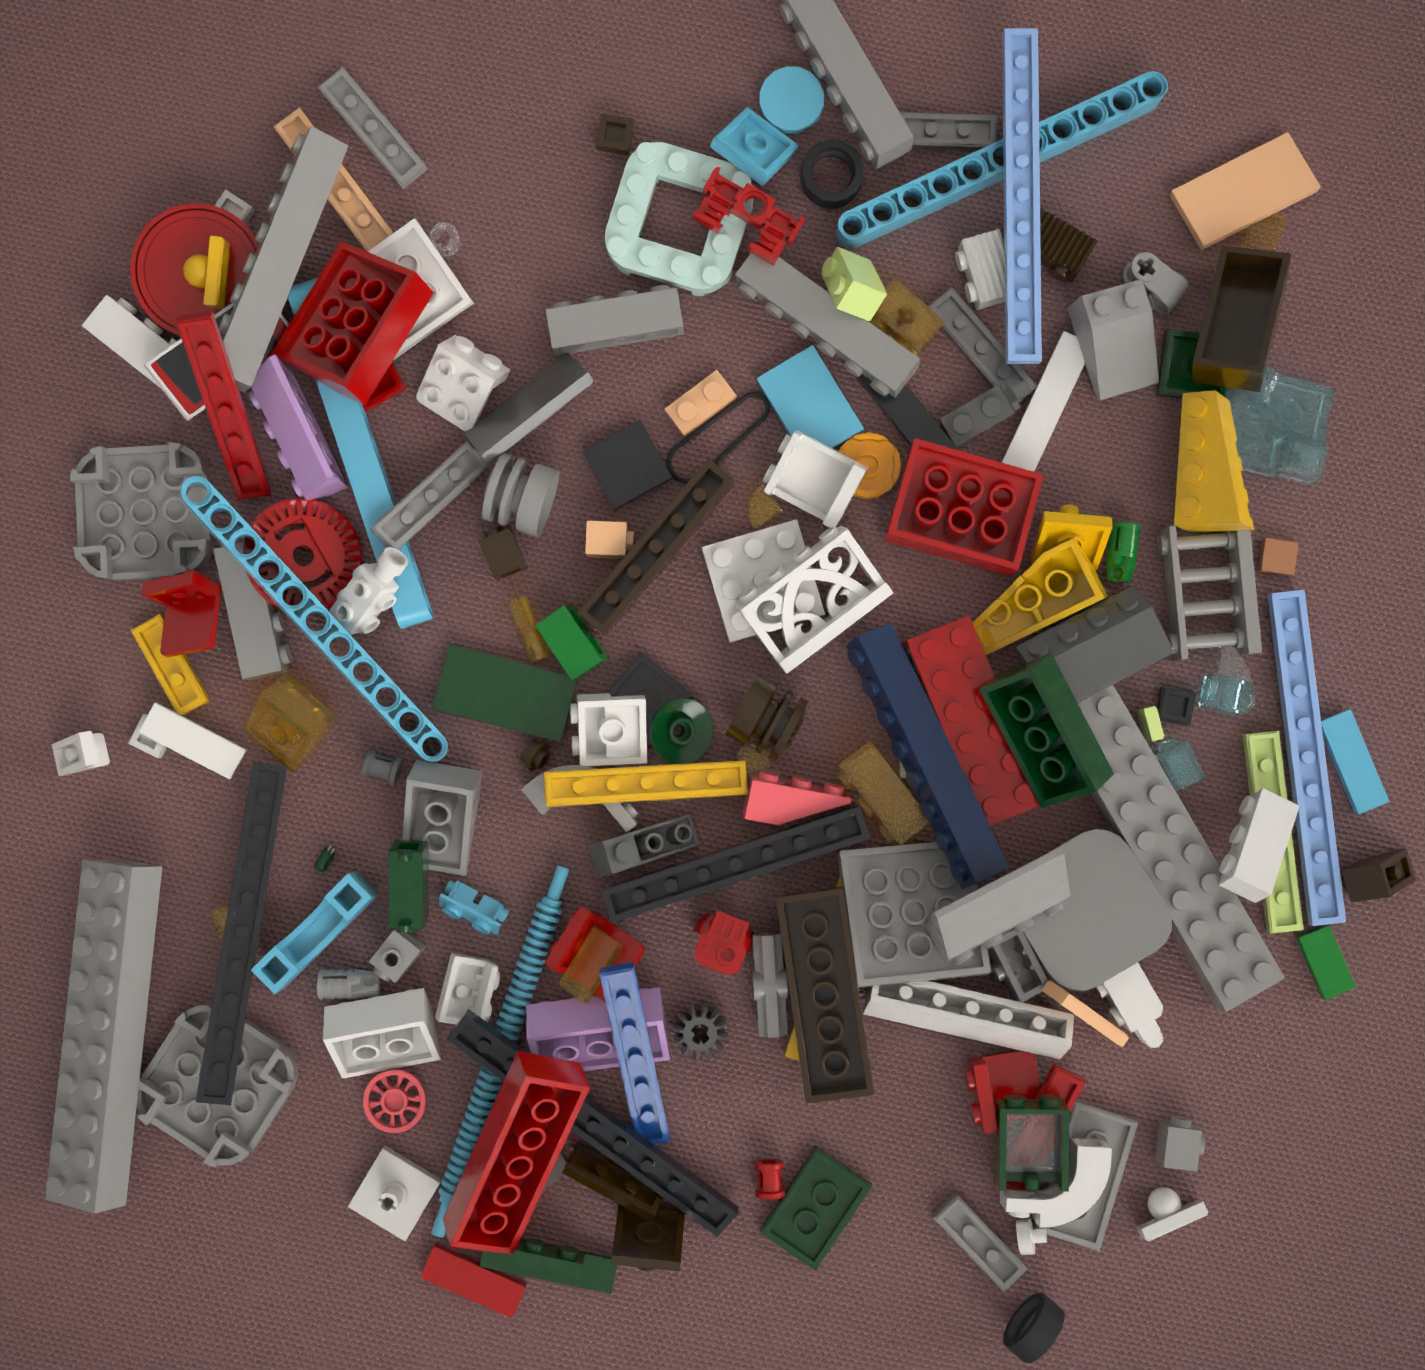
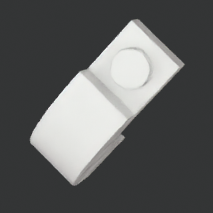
M1070 1138L1069 1192L1061 1191L1058 1183L1043 1190L1006 1189V1191H1000V1204L1006 1212H1009V1215L1014 1217L1027 1218L1030 1217V1213H1033L1032 1218L1039 1227H1054L1071 1222L1087 1212L1101 1196L1110 1174L1112 1148L1102 1139Z

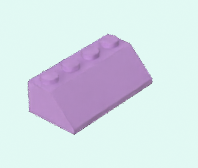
M276 355L269 357L258 369L251 387L252 390L248 392L250 399L257 410L262 408L267 419L263 421L264 428L271 439L276 438L281 448L277 451L278 457L286 469H291L295 479L291 480V483L298 497H304L307 501L312 499L320 501L347 488L348 485L292 369Z
M660 987L639 989L654 1061L670 1060ZM574 997L572 999L551 1002L542 1001L526 1005L527 1041L531 1054L580 1062L583 1071L620 1067L606 1002L599 997Z

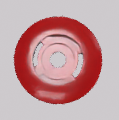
M305 498L283 500L266 508L250 526L302 583H310L319 579L325 571L332 573L325 582L308 588L326 609L333 606L337 600V594L351 581L354 570L362 565V548L355 529L342 513L326 503L314 499L307 501ZM304 525L303 530L291 531L280 541L275 538L280 531L287 527ZM245 538L243 554H249L255 549V543L250 538ZM304 546L312 551L313 560L309 565L301 566L294 561L293 551L297 547ZM265 563L259 568V574L263 579L273 580L278 576L279 570L274 564ZM246 572L250 583L258 594L267 602L279 608ZM291 588L283 593L282 598L286 604L295 606L302 601V594L297 589Z

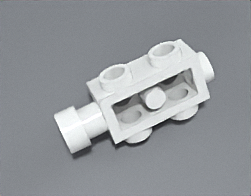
M387 547L378 558V563H364L357 567L353 572L351 581L337 594V600L329 612L350 635L357 633L367 634L375 630L380 624V620L377 617L381 611H385L395 604L397 598L394 594L399 586L394 581V577L400 576L408 565L407 557L398 549Z

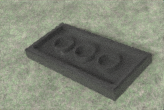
M565 353L478 421L473 428L464 432V435L487 464H490L591 385L594 380L573 357Z

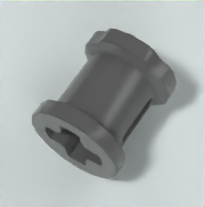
M370 748L362 767L361 776L365 778L373 776L387 780L390 785L394 786L399 779L404 758H391L378 754L376 749Z

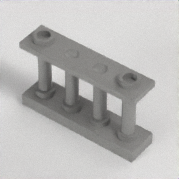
M1168 526L1160 530L1161 535L1157 538V549L1159 555H1163L1170 634L1167 635V638L1173 648V661L1189 659L1188 649L1234 646L1235 649H1238V656L1262 653L1251 531H1224L1220 534L1177 537L1176 526ZM1224 547L1229 552V563L1226 566L1180 570L1178 550ZM1228 580L1232 584L1233 596H1230V599L1183 603L1181 583ZM1231 613L1232 616H1235L1236 629L1231 633L1186 636L1185 616Z

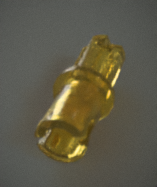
M520 596L512 599L509 602V606L519 630L516 634L521 636L530 663L550 656L543 637L535 626L537 622L528 598Z

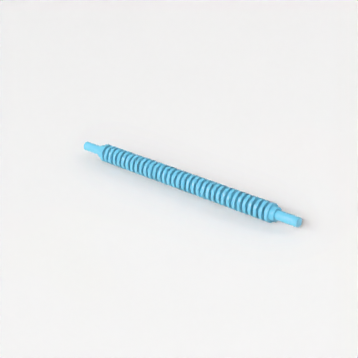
M561 865L556 867L547 896L543 895L542 900L537 902L536 907L542 909V911H534L533 915L539 919H531L530 923L536 927L529 926L528 932L533 935H526L525 940L529 943H523L522 949L525 951H521L519 957L524 960H517L516 965L520 968L514 969L513 973L516 976H512L510 981L515 985L510 984L507 990L511 993H506L505 999L507 1001L503 1002L502 1008L504 1009L500 1010L499 1016L502 1018L497 1019L496 1024L498 1026L494 1027L516 1044L517 1042L514 1040H519L520 1034L517 1032L522 1031L523 1026L521 1024H524L526 1019L522 1015H526V1005L532 1002L528 998H533L534 992L531 990H536L537 984L532 981H539L540 976L536 973L542 972L543 968L539 965H544L546 961L541 956L546 957L549 951L544 948H550L551 942L546 939L553 940L554 934L549 931H556L557 926L552 924V922L559 923L560 920L554 914L561 915L563 911L560 908L562 901L559 899L570 869ZM485 1067L479 1071L480 1076L476 1080L478 1085H475L473 1088L475 1093L471 1094V1101L467 1106L469 1110L465 1112V1118L461 1123L463 1127L459 1129L458 1133L460 1135L456 1138V1144L453 1147L454 1152L451 1153V1160L447 1164L448 1169L445 1170V1177H443L442 1185L438 1191L441 1205L431 1232L436 1237L442 1238L445 1235L444 1214L499 1093L498 1091H500L501 1082H504Z

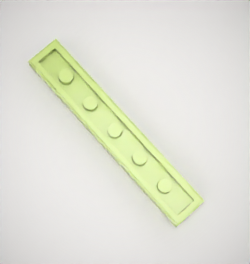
M1279 731L1242 734L1250 796L1264 788L1287 799ZM1292 832L1272 894L1263 899L1266 931L1270 934L1304 930Z

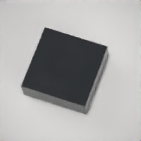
M1164 686L1160 687L1157 703L1160 720L1190 725L1196 692Z

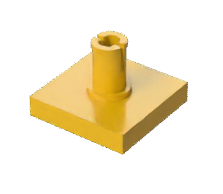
M1072 504L1062 506L1060 512L1044 511L1030 555L1031 565L1044 552L1075 537L1097 571L1113 527L1112 517L1079 514V508Z

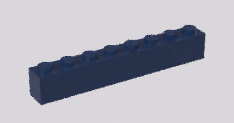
M892 623L857 636L846 645L849 661L857 669L862 679L863 690L871 698L877 710V719L888 733L892 751L900 759L906 771L907 782L915 790L921 802V811L924 817L932 825L936 834V843L944 851L951 865L950 871L953 878L964 889L1010 868Z

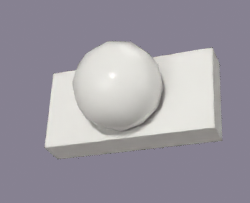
M1161 1187L1152 1191L1148 1197V1209L1154 1219L1136 1226L1142 1239L1151 1241L1207 1216L1208 1210L1204 1202L1200 1200H1195L1182 1206L1180 1197L1175 1191L1170 1188Z

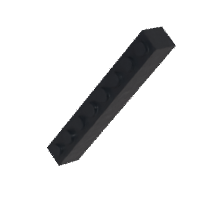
M855 805L606 886L601 892L611 923L868 840L870 836L861 808Z

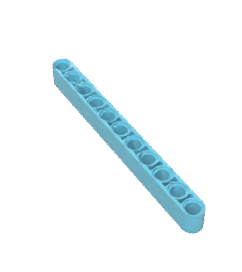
M1146 72L1040 121V163L1153 111L1167 92L1168 83L1166 78L1159 72ZM1143 88L1151 89L1155 96L1146 95L1143 92ZM1113 102L1122 103L1126 110L1116 109ZM1083 116H1092L1096 124H1088L1083 119ZM1053 129L1063 130L1067 137H1057L1053 133ZM1003 139L846 211L838 221L836 229L837 242L846 249L857 248L1004 180V166L996 164L993 160L995 156L1003 157ZM973 170L978 175V179L971 180L966 178L963 171ZM942 183L946 185L949 192L944 194L938 193L933 185ZM913 197L919 202V206L914 208L908 207L903 199ZM879 210L884 211L889 215L890 219L879 221L874 217L873 213ZM853 224L859 228L860 233L849 235L844 231L843 227Z
M318 277L291 287L288 299L294 316ZM316 380L377 561L387 547L370 531V528L396 505L367 415L361 403L336 392ZM409 541L399 549L407 557L408 565L400 576L394 577V581L398 584L399 588L394 594L397 600L392 609L401 629L434 618Z
M199 476L186 479L180 491L183 503L421 760L434 762L442 759L447 753L448 745L445 737L208 480ZM196 486L203 487L207 491V497L201 502L191 501L187 497L188 491ZM224 512L230 515L232 520L229 526L217 528L212 524L211 519L214 514ZM241 538H250L255 543V549L249 554H241L235 548L236 542ZM265 563H271L277 566L279 574L273 580H266L260 576L259 568ZM294 588L300 591L302 601L298 605L291 606L284 602L282 595L287 589ZM316 613L323 616L326 623L324 629L320 631L309 629L306 625V618L309 615ZM339 638L347 642L349 650L346 655L338 657L331 653L329 645L334 639ZM361 663L368 665L372 673L371 678L366 682L355 679L353 676L355 665ZM387 688L393 692L394 702L391 706L384 707L378 704L376 694L379 689ZM404 713H411L417 719V726L411 732L404 731L400 727L399 720ZM428 737L435 738L440 746L439 752L432 757L427 756L422 749L423 742Z

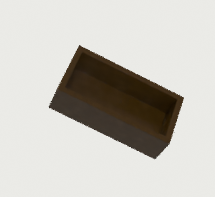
M1222 245L1193 359L1192 383L1261 392L1289 277L1291 253Z

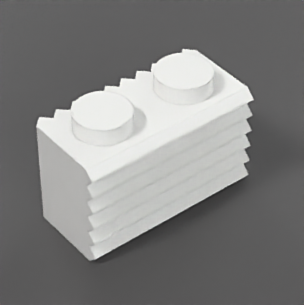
M1000 229L961 240L958 251L955 252V260L959 271H964L968 283H965L964 287L969 303L974 302L976 310H980L1005 302L1004 242Z

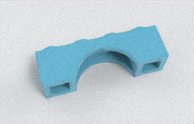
M358 871L348 873L323 898L319 906L292 933L275 945L251 971L274 994L280 992L380 894Z

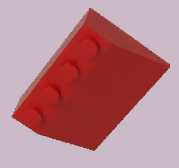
M341 241L272 351V354L336 392L366 405L434 292L415 271Z
M914 438L883 541L1011 577L1018 571L1044 474Z

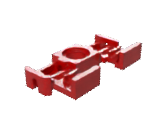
M716 167L703 188L704 199L693 213L692 219L719 234L723 227L721 221L725 215L733 214L759 229L758 234L761 235L756 244L754 242L750 243L748 252L774 266L785 245L790 246L795 241L798 232L803 227L804 215L801 216L800 220H797L775 207V198L749 183L744 188L719 175L721 167ZM758 199L763 205L761 213L757 215L749 214L744 208V203L747 200Z

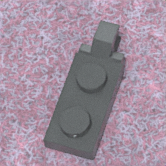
M1026 380L1011 388L1007 382H1004L940 418V421L957 448L1014 415V412L1021 408L1018 400L1030 394L1032 390Z

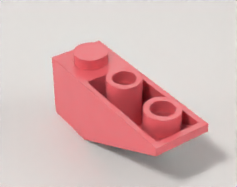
M760 770L759 775L750 773L748 794L745 795L742 813L744 819L780 825L850 804L852 798L847 791H844V787L838 784L825 783L824 787L811 785L812 781L806 778L792 777V780L789 781L779 779V774Z

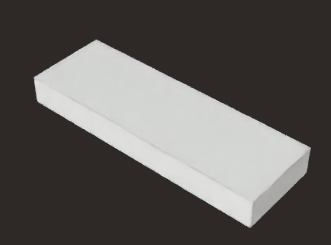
M157 702L154 703L138 732L228 779L232 778L247 751L244 747Z

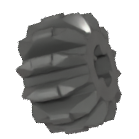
M691 1003L688 1006L690 1016L683 1011H679L677 1017L683 1023H673L672 1030L681 1033L673 1038L674 1044L685 1042L681 1049L682 1055L688 1054L693 1049V1060H699L700 1051H704L705 1057L710 1060L712 1059L711 1047L718 1052H722L724 1049L718 1040H728L729 1033L719 1029L726 1027L728 1022L727 1019L716 1020L720 1014L719 1008L716 1007L708 1014V1003H702L701 1012H697L695 1005ZM701 1024L707 1026V1036L705 1038L700 1035V1038L694 1037L695 1025H698L699 1028H701Z

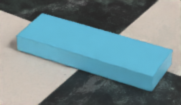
M1346 709L1322 719L1323 740L1354 814H1361L1388 803L1389 799L1351 709Z

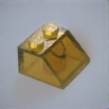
M286 673L260 694L243 731L294 773L325 738L338 715L327 704L321 702L308 691L301 682Z

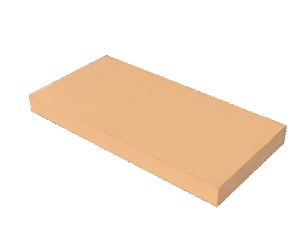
M1287 132L1173 189L1169 196L1199 248L1203 250L1318 192L1321 186Z

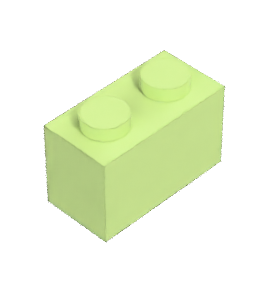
M837 246L833 255L824 262L821 275L836 309L871 321L887 295L871 260Z

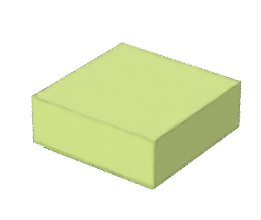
M1150 706L1136 709L1141 733L1146 742L1164 739L1157 707Z

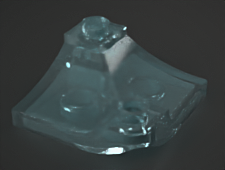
M1269 367L1266 369L1261 392L1230 388L1227 399L1230 400L1237 437L1236 447L1238 457L1241 458L1243 470L1274 478L1283 476L1310 484L1320 480L1328 447H1326V433L1334 388L1276 373L1273 368Z

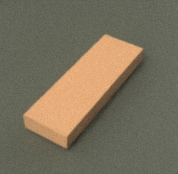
M1047 981L1041 991L1123 1048L1129 1039L1127 1034L1053 981Z

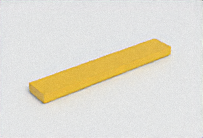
M745 760L543 773L545 807L748 794Z

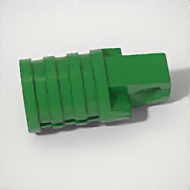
M1112 522L1113 527L1109 536L1108 551L1106 553L1107 581L1130 583L1137 559L1140 525Z

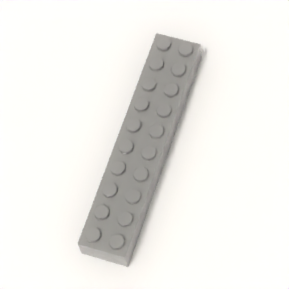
M1111 685L1079 702L1078 705L1114 772V775L1097 792L1090 794L1112 832L1119 835L1129 845L1166 902L1172 916L1171 932L1214 1006L1228 1012L1285 978L1236 893L1219 886L1222 873L1219 871V864L1115 687Z
M82 859L45 1200L93 1214L126 1206L162 866L118 859Z

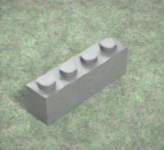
M669 285L655 286L650 289V292L637 294V291L634 290L619 293L618 297L605 299L604 296H593L587 298L585 303L574 305L569 301L558 302L553 305V308L545 309L551 346L555 356L684 335L677 287L670 288Z
M244 542L235 544L236 550L243 554ZM224 547L213 549L242 679L252 681L290 672L288 663H292V655L288 644L283 642L281 631L285 630V624L281 612L276 611L274 605L258 594L250 583L245 570Z

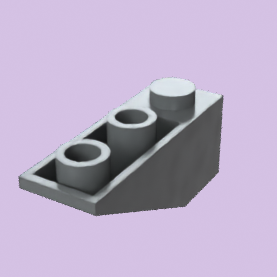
M689 813L600 840L587 846L596 876L599 877L614 874L699 846V841Z

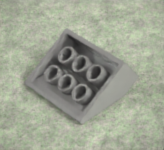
M1059 847L935 911L926 929L945 964L954 960L956 965L973 957L974 953L972 950L982 944L989 949L1004 941L1003 934L1014 928L1017 933H1020L1035 924L1034 917L1045 913L1048 918L1065 909L1063 902L1071 894L1064 852Z

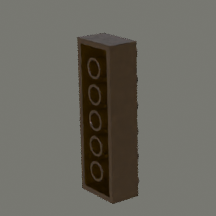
M838 886L777 895L776 903L806 1104L874 1095L860 991L856 983L855 961L844 887Z

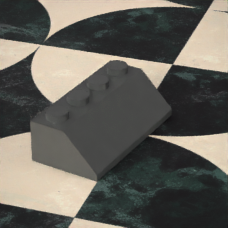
M1133 585L1016 646L1020 665L1052 653L1077 703L1169 656L1173 653V648L1152 606Z

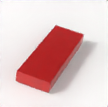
M437 1243L434 1244L420 1276L424 1280L510 1318H513L527 1283L498 1270L480 1267V1262Z

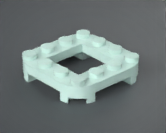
M663 142L641 143L626 163L607 223L605 244L611 261L625 275L630 276V273L663 282L692 291L694 296H704V294L714 292L725 284L727 285L733 274V267L747 225L740 218L733 214L725 215L721 221L723 227L719 234L709 230L701 256L642 239L640 235L656 183H659V180L703 193V188L716 167H721L719 175L742 188L747 183L752 185L751 177L732 163ZM749 199L744 203V208L749 214L753 209V199Z

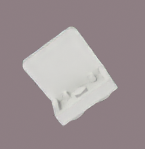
M454 335L438 344L418 389L416 399L419 403L463 431H467L477 423L492 389L506 380L510 369L502 365L501 360L496 356L485 354L475 348L473 342L469 339Z

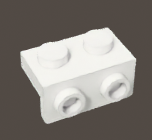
M451 953L435 1019L438 1022L457 1024L466 1011L470 1009L488 1022L492 1011L490 1004L493 990L497 989L500 980L498 966L489 959Z

